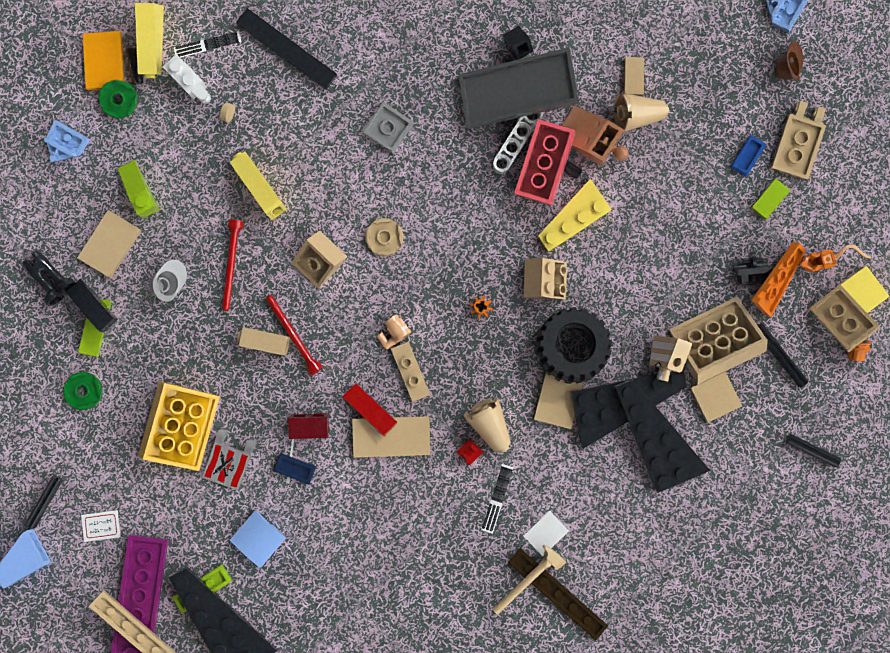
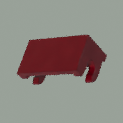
M329 413L290 414L288 418L289 439L328 438Z

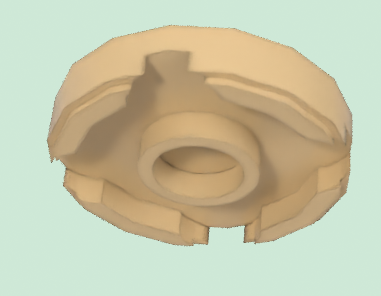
M381 218L375 220L367 229L366 242L373 253L379 256H390L401 248L403 232L395 221L389 218Z

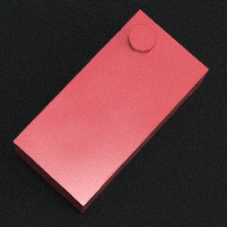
M540 119L537 120L514 194L553 206L576 135L575 130Z

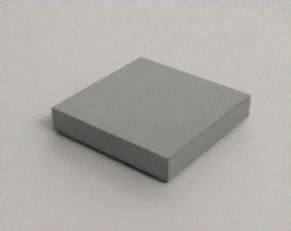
M382 102L362 131V134L394 154L414 125V122L385 102Z

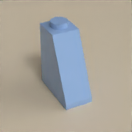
M33 529L23 532L1 561L0 586L3 589L51 563Z

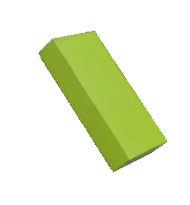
M775 178L751 209L766 220L790 192V189Z

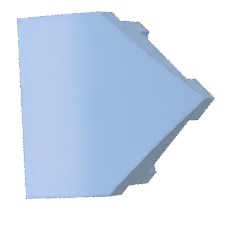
M766 0L772 25L789 33L808 0Z
M57 120L54 121L46 136L47 138H44V141L47 142L51 162L80 156L90 141L86 136Z

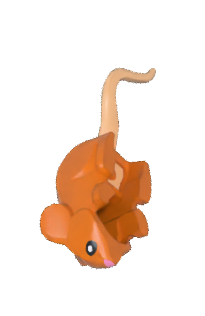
M846 245L835 255L833 250L808 254L802 259L800 266L807 272L832 268L837 265L835 260L842 256L848 248H854L865 258H871V256L865 255L855 245Z

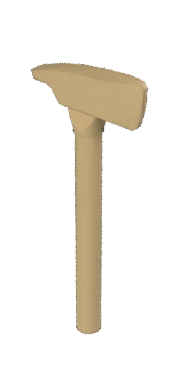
M543 545L545 557L541 563L493 608V611L498 615L546 568L552 565L555 570H558L566 561L552 548Z

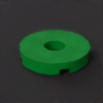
M122 80L107 82L99 92L98 98L101 108L111 117H127L137 108V93L128 82ZM118 93L123 97V101L119 105L114 102V96Z
M77 372L71 375L63 387V396L66 403L78 410H88L95 407L103 394V386L100 380L94 374L88 372ZM82 385L87 388V394L83 397L78 393V389Z

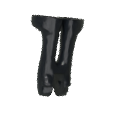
M36 250L31 254L37 263L34 265L25 258L22 264L46 292L44 297L45 304L52 306L60 302L64 298L63 294H67V291L76 282L72 278L63 277L51 262ZM44 273H47L53 279L59 290L45 277Z

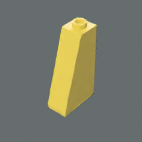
M135 3L138 74H144V78H156V74H161L164 6L155 3Z
M239 152L234 155L230 164L266 215L273 220L285 212L287 208L246 152Z

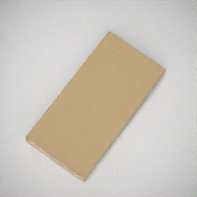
M429 416L393 417L397 424L384 437L364 418L352 419L353 458L431 455Z

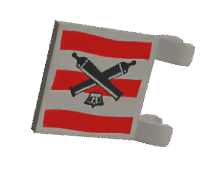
M220 429L216 434L202 478L238 491L256 441L248 440L244 451L223 444L228 432L225 429Z

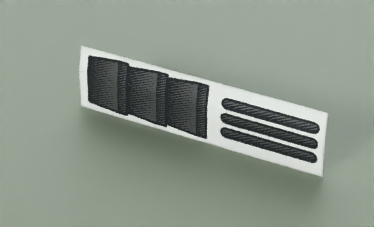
M239 31L174 47L175 55L177 54L181 58L239 43L241 38Z
M502 464L481 530L493 534L514 467Z

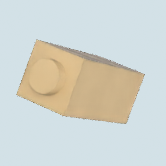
M243 327L242 331L238 333L237 342H239L240 347L287 356L290 337Z

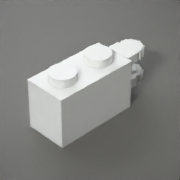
M177 54L173 56L163 66L166 72L193 100L197 97L203 104L210 103L211 96L206 90L207 86Z

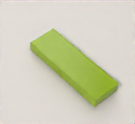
M101 299L110 310L112 301ZM87 317L78 353L99 357L104 333L99 332Z
M223 564L200 578L213 592H216L232 581ZM178 594L173 596L172 598L182 614L187 610Z

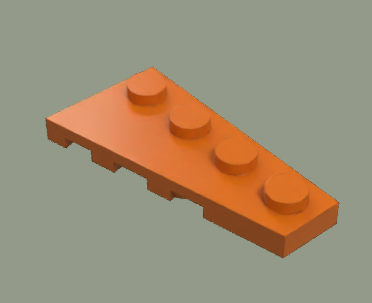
M792 242L751 300L765 316L772 317L806 252L798 242Z

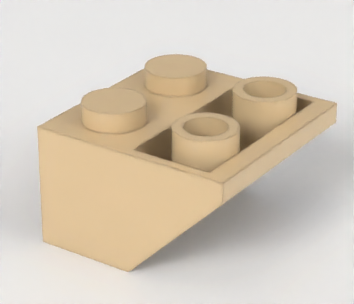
M547 258L525 259L524 297L566 300L567 262Z

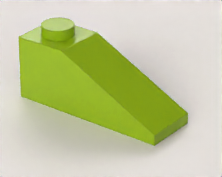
M133 160L119 167V174L137 215L145 218L159 211L160 208L136 161Z

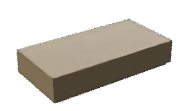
M625 57L624 93L644 95L643 57Z

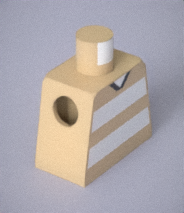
M654 335L650 365L659 368L656 379L668 382L671 371L680 373L683 370L692 343L679 338Z

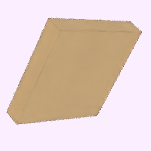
M726 372L690 387L706 423L742 407Z

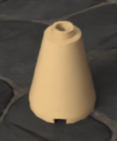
M623 93L618 94L614 102V108L617 107V114H613L614 122L617 126L624 129L623 132L664 120L669 113V107L663 100Z
M495 397V401L489 398L472 407L473 411L470 414L468 411L465 412L464 417L466 421L494 452L502 453L509 449L511 441L501 404L497 397Z

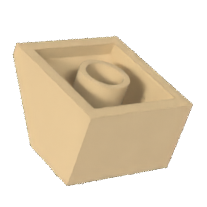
M318 231L305 241L292 264L319 289L340 268L347 256L321 231Z

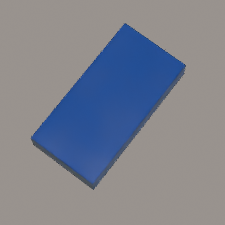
M750 134L730 168L747 177L767 144Z

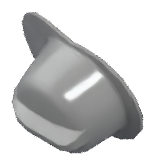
M173 259L165 262L150 279V294L157 296L161 301L168 302L173 300L187 280V271L184 264L179 260Z

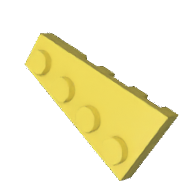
M590 179L538 235V238L547 252H550L609 213L612 209Z

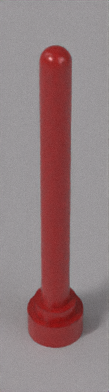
M228 219L227 225L231 233L222 303L224 311L230 309L238 233L243 229V221Z
M268 295L266 301L306 361L307 372L310 376L316 374L323 369V366L316 359L313 360L273 296Z

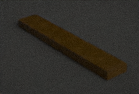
M521 548L508 561L524 578L539 565ZM546 570L531 582L533 586L594 640H597L608 627L600 617Z

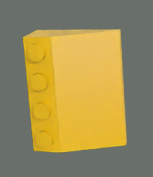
M159 381L138 456L143 460L199 471L220 396Z

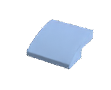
M254 511L230 541L247 558L261 568L286 537L258 511Z

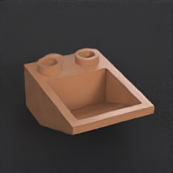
M574 106L561 125L576 132L571 149L601 167L611 152L618 161L626 160L629 155L626 147L616 146L623 135L624 129L603 117ZM607 136H611L613 140L608 141Z

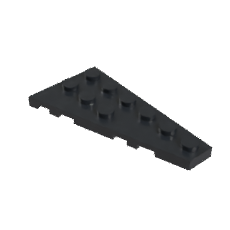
M684 370L680 373L671 371L668 382L656 379L658 373L631 378L655 406L687 387ZM630 379L570 391L581 448L584 449L628 422L614 386Z
M633 379L614 386L657 493L711 471Z
M188 567L169 577L210 653H275L278 651L274 645L269 643L261 633H258L228 603L226 604L215 591L213 592L206 586L205 582Z

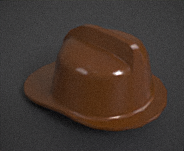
M792 41L787 52L776 59V78L799 81L803 67V52L798 42Z

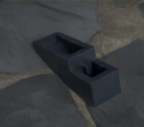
M79 279L67 291L72 301L99 332L104 333L118 320L107 308V305L82 279Z

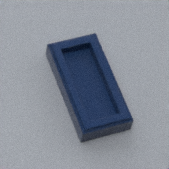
M280 453L273 471L310 485L317 466Z

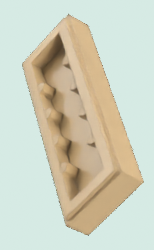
M409 342L392 348L391 351L412 402L429 396V390Z

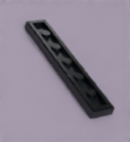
M248 8L236 21L239 27L325 90L328 89L337 77V73Z

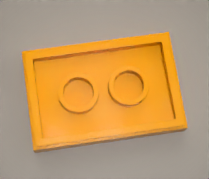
M122 32L84 33L83 50L86 90H101L104 84L113 80L125 81Z

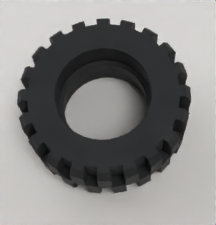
M570 307L569 310L561 309L558 313H553L544 322L538 333L535 346H537L536 356L540 359L539 364L541 367L544 366L545 372L549 376L550 374L553 375L557 381L563 380L568 384L588 381L605 367L611 355L610 347L612 346V340L609 339L610 331L605 329V322L603 320L599 321L596 318L597 314L594 312L592 314L587 313L588 309L582 308L577 310L576 307ZM566 329L579 330L590 341V355L580 363H571L564 360L556 350L557 336Z

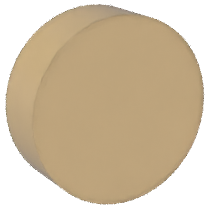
M226 102L222 106L220 111V119L229 123L235 113V105Z

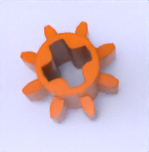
M485 295L479 300L475 296V304L470 303L469 305L474 307L471 314H478V319L481 315L488 318L486 312L493 311L489 307L492 301L484 300ZM480 302L484 303V307H486L482 312H479V308L476 307V305H480Z

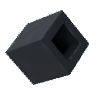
M520 26L503 34L506 47L516 60L533 52L530 38Z

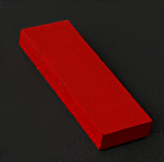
M357 383L342 396L383 437L397 424V421Z

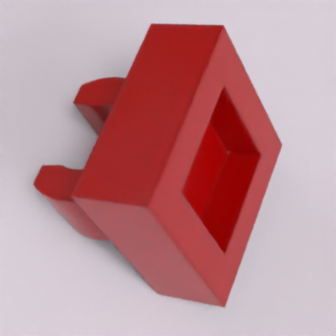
M471 439L456 451L469 465L483 453Z

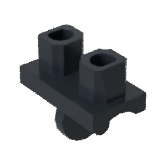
M750 252L748 258L742 259L744 265L733 266V272L737 274V280L740 284H749L750 274H755L756 281L762 283L765 282L769 273L772 272L773 266H769L767 262L762 263V257H756L755 252Z

